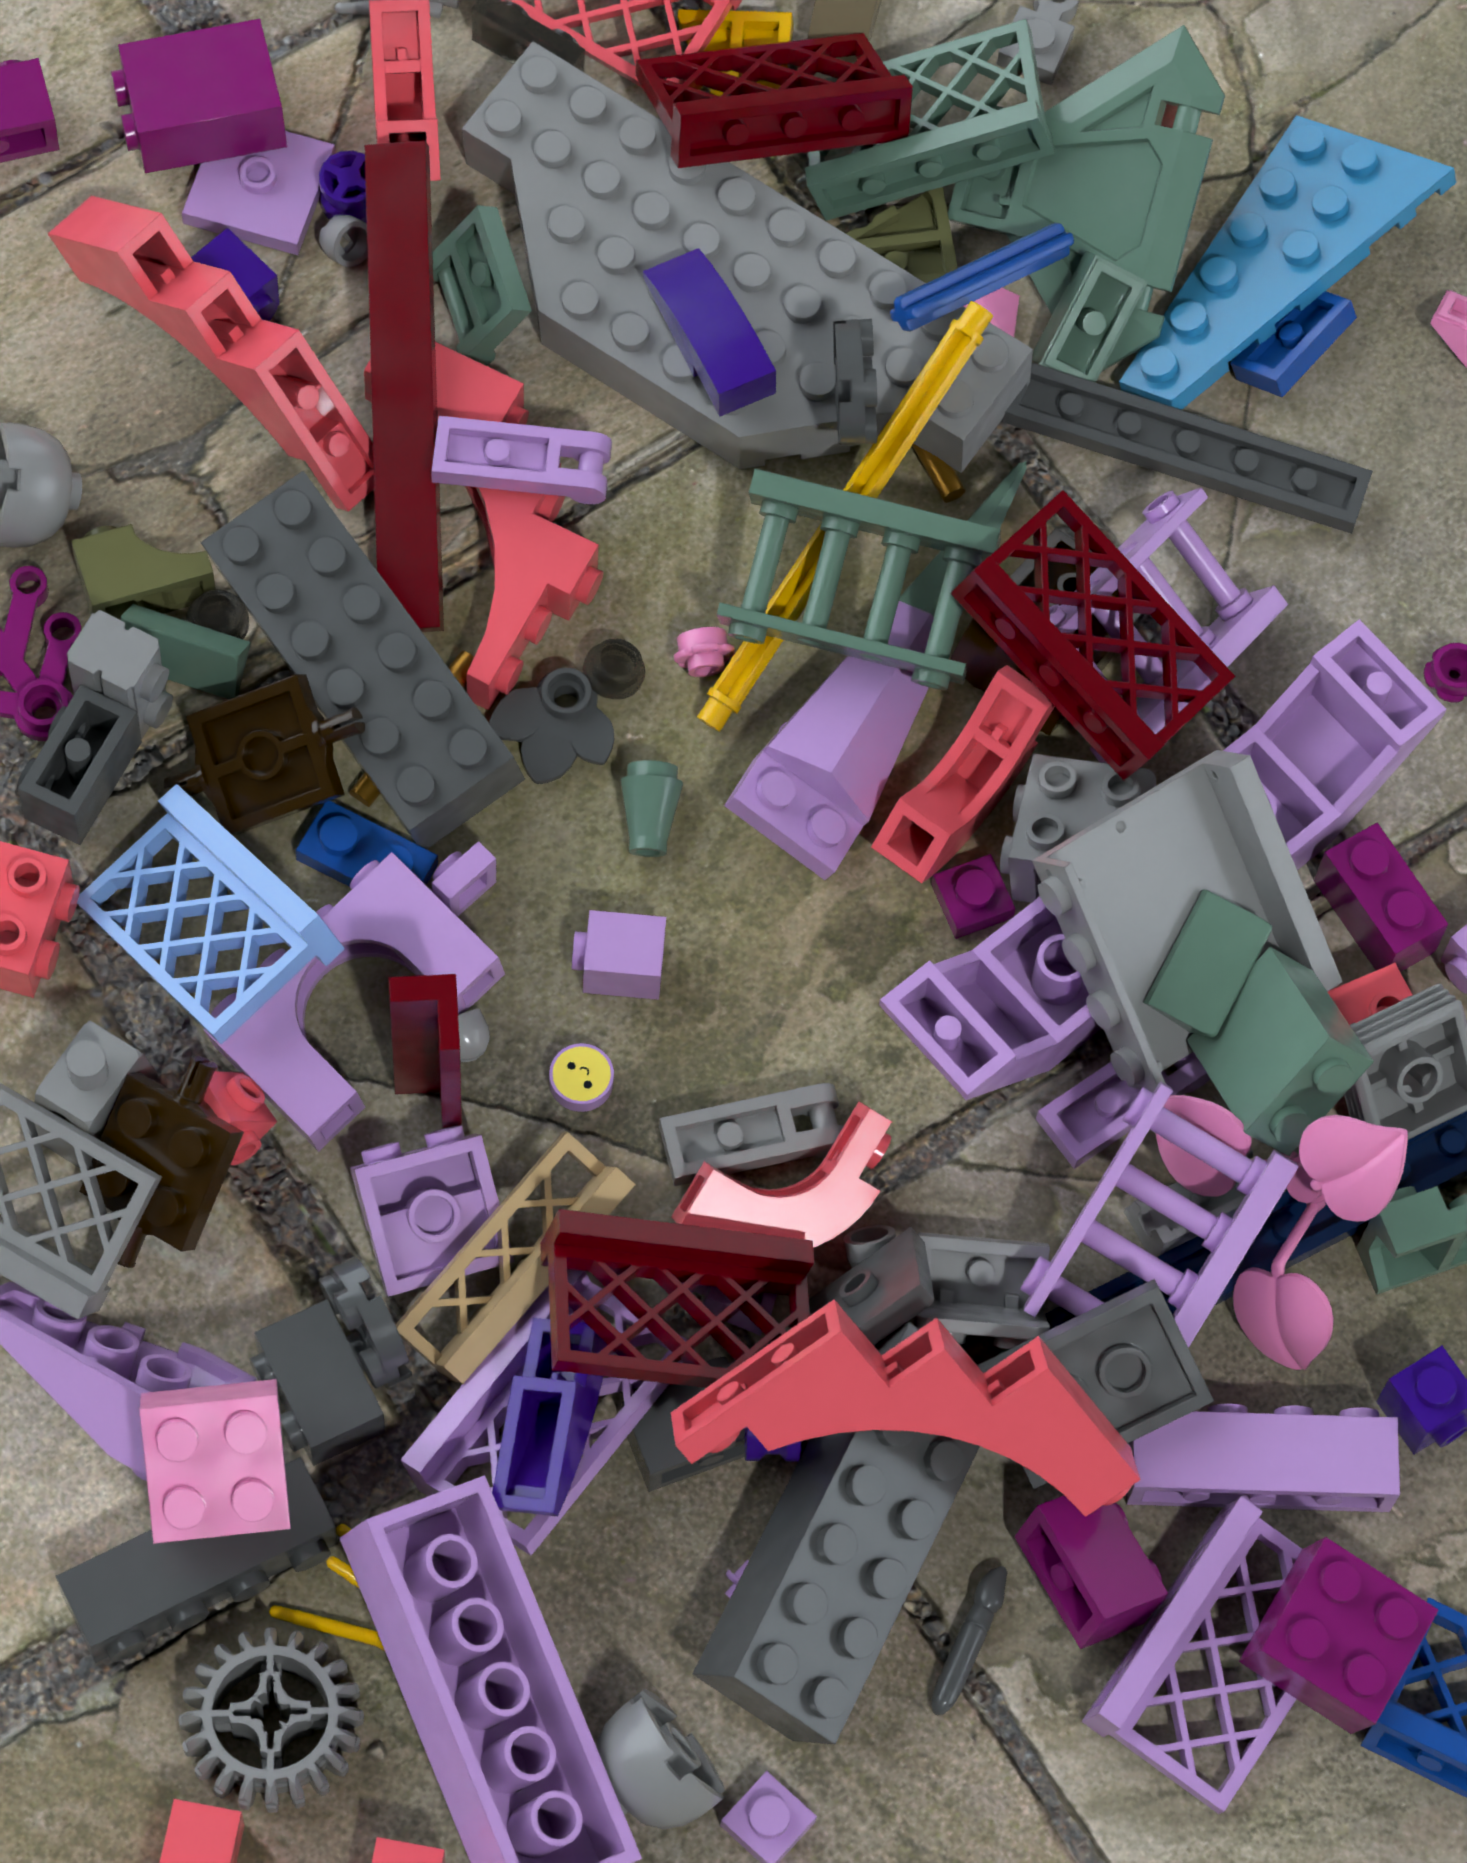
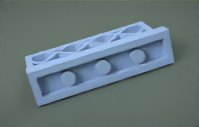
M175 784L158 800L167 814L79 894L77 904L212 1037L222 1044L314 957L327 966L345 948L313 909L180 786ZM174 839L179 843L176 865L151 868L153 856L169 841ZM193 857H194L198 862H192ZM214 876L210 898L186 901L190 879ZM173 882L170 903L145 906L149 885ZM132 887L128 909L104 912L100 908L118 889ZM229 890L233 895H227V891ZM249 909L246 931L221 934L225 912ZM208 915L205 936L180 939L183 918ZM167 920L163 942L139 945L142 923ZM263 923H264L268 928L262 929ZM285 943L290 947L272 966L256 968L260 946ZM243 948L240 970L215 973L218 951ZM202 954L198 976L174 978L177 957ZM155 959H160V965L155 961ZM237 987L236 1000L215 1019L209 1013L212 990ZM189 993H196L195 999Z

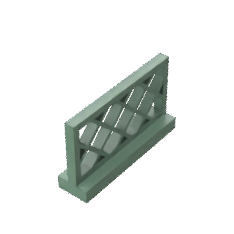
M1027 19L883 61L892 76L906 75L913 86L912 101L921 90L938 99L922 119L915 115H910L909 128L913 130L909 137L885 144L876 143L856 146L850 154L825 161L824 157L831 149L808 152L809 166L805 167L807 187L827 221L1055 154L1052 133L1046 123L1032 32ZM1018 43L1019 52L1005 70L987 62L997 49ZM953 62L963 66L947 87L930 80L940 66ZM978 73L995 80L980 101L962 94ZM830 77L825 80L836 82L838 79ZM1010 88L1027 96V102L1000 110L994 109ZM952 105L970 112L963 121L942 127L937 126Z

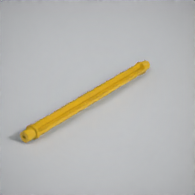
M970 301L960 318L951 321L949 329L877 437V444L871 446L844 487V491L878 498L976 347H979L984 339L981 335L994 317L986 308ZM821 524L772 596L765 614L797 621L806 607L825 536V531L820 529ZM766 636L764 644L743 641L713 688L710 687L706 693L709 699L697 715V718L710 728L720 732L731 714H738L744 699L783 640Z

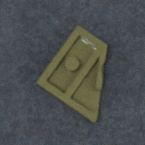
M943 187L923 192L921 196L898 210L892 205L874 216L869 225L863 228H854L846 233L925 283L958 268Z

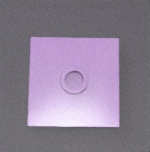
M285 131L287 147L201 163L182 211L183 224L219 234L226 228H229L240 240L298 255L320 198L319 172L322 164L331 155L335 154V144Z

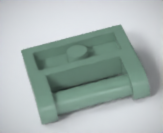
M477 205L433 251V279L441 284L459 339L456 352L483 365H488L496 357L494 349L532 312L497 207Z

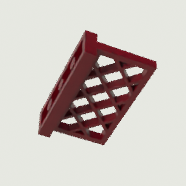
M864 33L636 60L635 76L672 137L671 157L677 168L892 142L909 137L913 86L906 75L892 76ZM856 56L857 61L853 64L836 58ZM791 64L800 68L796 71L780 65ZM735 71L738 73H742V75L740 77H736L723 72ZM818 72L827 76L837 78L838 80L836 82H832L829 80L816 77L814 75ZM675 77L685 80V82L681 85L665 79ZM761 79L780 85V87L775 89L758 84L757 82ZM704 86L710 89L723 92V94L721 96H717L714 94L701 91L700 89Z
M1064 490L1056 495L994 553L989 555L950 593L1123 781L1149 761L1167 741L1236 677ZM1055 514L1075 533V550L1047 547L1046 522ZM1033 535V545L1023 544ZM1008 557L1034 559L1035 587L1018 586L999 565ZM1048 561L1076 564L1077 592L1049 589ZM1090 566L1107 568L1117 578L1118 597L1091 594ZM1049 603L1077 606L1078 634L1060 632L1050 621ZM1091 608L1119 611L1120 639L1092 636ZM1133 613L1148 614L1154 618L1161 626L1162 644L1134 641ZM1093 650L1121 653L1122 682L1105 680L1093 667ZM1135 655L1162 658L1163 686L1136 683ZM1176 659L1193 661L1211 682L1203 690L1177 688ZM1136 697L1164 700L1165 726L1156 734L1137 715ZM1178 702L1188 703L1181 711H1178Z
M559 1209L540 1243L541 1266L548 1267L551 1356L552 1370L707 1388L785 1334L790 1328L792 1329L810 1316L807 1274L814 1265L813 1240ZM567 1269L588 1271L605 1287L587 1301L568 1282ZM634 1277L653 1279L669 1295L655 1307L651 1308L627 1283ZM697 1285L717 1287L732 1303L715 1316L690 1291ZM761 1292L789 1296L790 1315L780 1324L754 1300ZM612 1295L638 1319L622 1334L596 1310ZM676 1303L702 1326L687 1341L683 1340L660 1317ZM569 1307L574 1311L570 1316ZM740 1310L765 1334L750 1349L724 1325L726 1321ZM583 1320L607 1346L599 1353L570 1350V1329ZM647 1327L672 1353L663 1361L646 1359L629 1341ZM711 1335L736 1361L728 1368L713 1367L694 1348Z

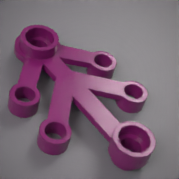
M23 566L15 570L10 577L9 585L12 600L4 632L0 628V675L5 678L14 691H0V717L14 719L18 729L28 738L37 741H47L49 729L56 714L63 706H68L73 698L72 693L64 687L68 670L67 652L82 628L78 618L71 613L59 612L47 619L44 625V635L48 647L39 679H37L24 660L36 608L46 601L49 589L47 578L41 569L35 566ZM26 581H35L40 584L39 589L31 594H25L18 590L19 586ZM61 627H68L74 630L73 636L67 640H57L52 635L55 630ZM44 706H49L56 710V714L49 719L41 720L34 716L36 710Z

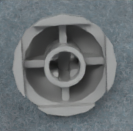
M0 422V546L11 548L32 547L48 540L63 526L69 509H78L82 496V477L80 473L72 472L68 452L57 438L37 427L21 423Z
M643 1689L625 1703L605 1723L597 1740V1750L624 1815L629 1812L642 1824L655 1828L670 1829L681 1827L701 1817L725 1798L721 1795L725 1791L724 1785L715 1766L691 1733L685 1738L679 1729L670 1723L677 1717L674 1711L655 1693Z

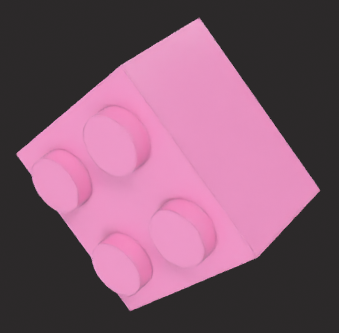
M277 1379L141 1393L140 1419L153 1544L291 1529Z

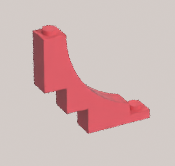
M90 196L48 233L79 281L95 286L130 305L166 331L199 359L250 410L288 456L307 463L336 508L349 512L374 489L373 442L300 330L262 320L232 273L228 270L194 262L162 213Z
M835 1299L671 1412L675 1446L691 1464L709 1452L718 1453L726 1449L736 1440L740 1431L745 1427H748L768 1452L802 1440L837 1433L889 1430L913 1431L946 1436L979 1445L1008 1457L1038 1474L1064 1494L1085 1517L1101 1506L1116 1503L1128 1493L1132 1485L1141 1480L1129 1444L1039 1336L985 1373L980 1370L938 1318H935L881 1355Z

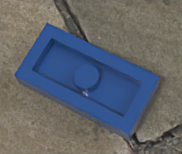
M1325 291L1302 311L1295 307L1275 324L1276 332L1261 344L1251 343L1234 358L1230 364L1236 380L1283 397L1357 318L1351 300Z
M332 801L324 803L296 849L297 861L349 887L352 879L365 865L374 860L381 863L391 852L425 885H427L438 866L437 854Z

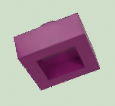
M991 854L932 876L931 886L955 939L1014 917L1016 908Z

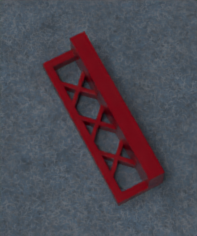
M456 974L389 977L395 1094L440 1092L442 1129L462 1125Z

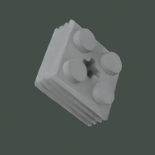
M1442 984L1431 986L1350 1025L1374 1061L1345 1093L1350 1117L1378 1126L1406 1129L1409 1140L1467 1111V1022L1462 1002L1456 1000L1454 995H1450L1449 991L1444 989Z

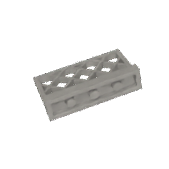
M0 1083V1106L4 1105L18 1114L25 1138L24 1141L0 1147V1155L27 1147L38 1182L36 1186L9 1193L0 1163V1274L78 1320L100 1311L111 1289L107 1286V1283L162 1176ZM35 1124L50 1133L38 1136ZM61 1138L73 1145L81 1172L51 1181L41 1143ZM90 1156L99 1160L105 1165L98 1168H94ZM116 1170L138 1183V1186L127 1208L107 1213L96 1175ZM83 1180L94 1217L64 1225L54 1188ZM41 1192L52 1230L32 1235L19 1227L11 1200ZM122 1217L113 1233L110 1220ZM97 1225L104 1253L95 1270L74 1259L67 1235L68 1232ZM54 1237L57 1249L43 1240Z

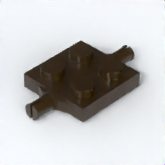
M295 674L187 715V722L195 743L196 767L175 776L166 777L164 779V789L172 788L177 784L182 786L181 788L189 796L204 792L215 806L220 824L233 836L344 796L345 793L333 759V743L356 734L364 733L365 723L354 722L362 719V714L356 707H353L348 711L324 719L317 709L307 675Z
M196 1055L191 1056L189 1066L179 1089L166 1088L141 1073L127 1074L100 1141L162 1176L118 1265L127 1268L135 1267L136 1259L146 1235H153L181 1252L195 1250L244 1134L243 1131L218 1118L210 1106L203 1100L213 1074L218 1068L214 1062H209V1059ZM95 1158L92 1159L94 1168L105 1165ZM116 1170L96 1175L105 1207L112 1212L127 1208L138 1183ZM83 1181L79 1192L88 1197Z

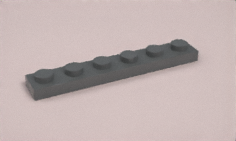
M1033 362L1031 365L1030 383L1028 386L1026 383L1005 411L1002 421L1003 423L1351 534L1373 472L1372 470Z

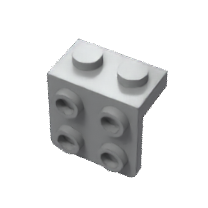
M1033 754L1026 785L1018 784L1014 797L1013 821L1016 822L1013 836L1005 837L1001 852L1000 872L1010 874L1012 900L1032 903L1038 898V884L1041 881L1032 860L1156 786L1155 774L1149 769L1139 768L1123 781L1108 763Z
M918 1232L926 1246L934 1303L913 1317L915 1327L921 1329L935 1318H938L959 1344L967 1343V1334L994 1337L993 1345L1005 1349H1012L1049 1331L1050 1325L1044 1313L1045 1302L1036 1317H1033L1024 1311V1305L1030 1296L1020 1290L1039 1256L1049 1261L1050 1246L1048 1243Z

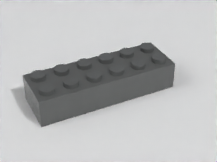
M301 471L201 541L202 546L207 551L218 571L294 675H307L316 706L325 719L348 711L353 707L360 711L363 718L354 722H364L365 732L341 741L417 845L428 849L525 780L514 756L304 471Z
M905 1323L875 1344L874 1347L883 1355L919 1329L911 1323ZM889 1430L837 1433L809 1439L800 1457V1461H798L692 1674L791 1741L835 1745L980 1446L946 1436L913 1431Z

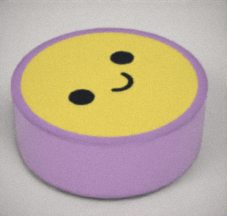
M582 1043L567 1046L554 1057L549 1070L551 1093L559 1104L569 1110L585 1112L596 1109L605 1103L613 1089V1065L609 1057L598 1047Z

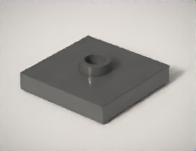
M909 1227L871 1256L809 1299L810 1315L835 1299L873 1345L877 1344L934 1303L925 1242L912 1227Z

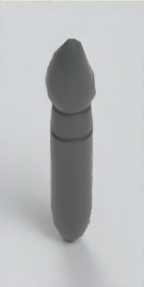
M1003 1566L991 1569L982 1577L976 1587L974 1605H972L965 1618V1622L961 1626L932 1694L931 1706L932 1712L935 1715H943L954 1706L985 1641L994 1618V1613L1003 1605L1007 1570Z

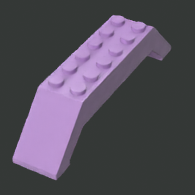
M1359 619L1313 655L1310 664L1256 725L1223 751L1251 756L1296 869L1299 870L1331 844L1440 721L1446 712V708ZM1040 896L973 950L936 964L929 960L881 998L879 1006L965 1100L1051 1070L1102 1029L1092 1018L1088 1010L1086 999L1089 993L1080 972L1072 967L1064 954L1062 941L1065 937L1058 920L1047 909Z

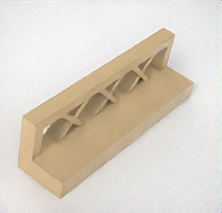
M563 1132L395 1324L400 1337L449 1381L464 1384L549 1285L548 1267L541 1266L540 1243L553 1221V1206L567 1205L564 1210L610 1215L636 1184L617 1167H606L569 1132ZM568 1153L593 1177L575 1197L552 1198L551 1170ZM540 1184L541 1199L526 1200ZM541 1207L543 1227L541 1237L533 1246L509 1247L508 1219L518 1208ZM497 1233L498 1248L483 1249ZM525 1254L515 1267L510 1270V1255ZM499 1256L500 1284L488 1296L466 1297L465 1269L475 1257ZM455 1283V1298L440 1299L448 1288ZM482 1304L467 1321V1305ZM456 1306L457 1333L440 1352L414 1328L432 1307Z

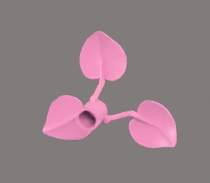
M1185 1095L1169 1096L1163 1106L1164 1108L1242 1155L1247 1156L1251 1148V1136L1244 1133L1243 1123L1232 1112L1214 1102ZM1324 1116L1308 1125L1303 1132L1299 1144V1154L1294 1151L1290 1156L1283 1154L1299 1166L1286 1188L1294 1199L1306 1203L1307 1206L1271 1264V1272L1256 1267L1246 1269L1239 1275L1233 1292V1306L1241 1329L1253 1345L1273 1361L1294 1370H1305L1313 1359L1326 1348L1333 1331V1313L1329 1300L1319 1286L1308 1277L1298 1273L1285 1274V1265L1316 1214L1326 1204L1338 1217L1355 1222L1372 1219L1385 1209L1395 1194L1403 1173L1408 1142V1131L1406 1129L1378 1126L1348 1116ZM1156 1134L1159 1152L1166 1168L1172 1177L1184 1188L1195 1194L1207 1197L1222 1196L1233 1189L1236 1181Z

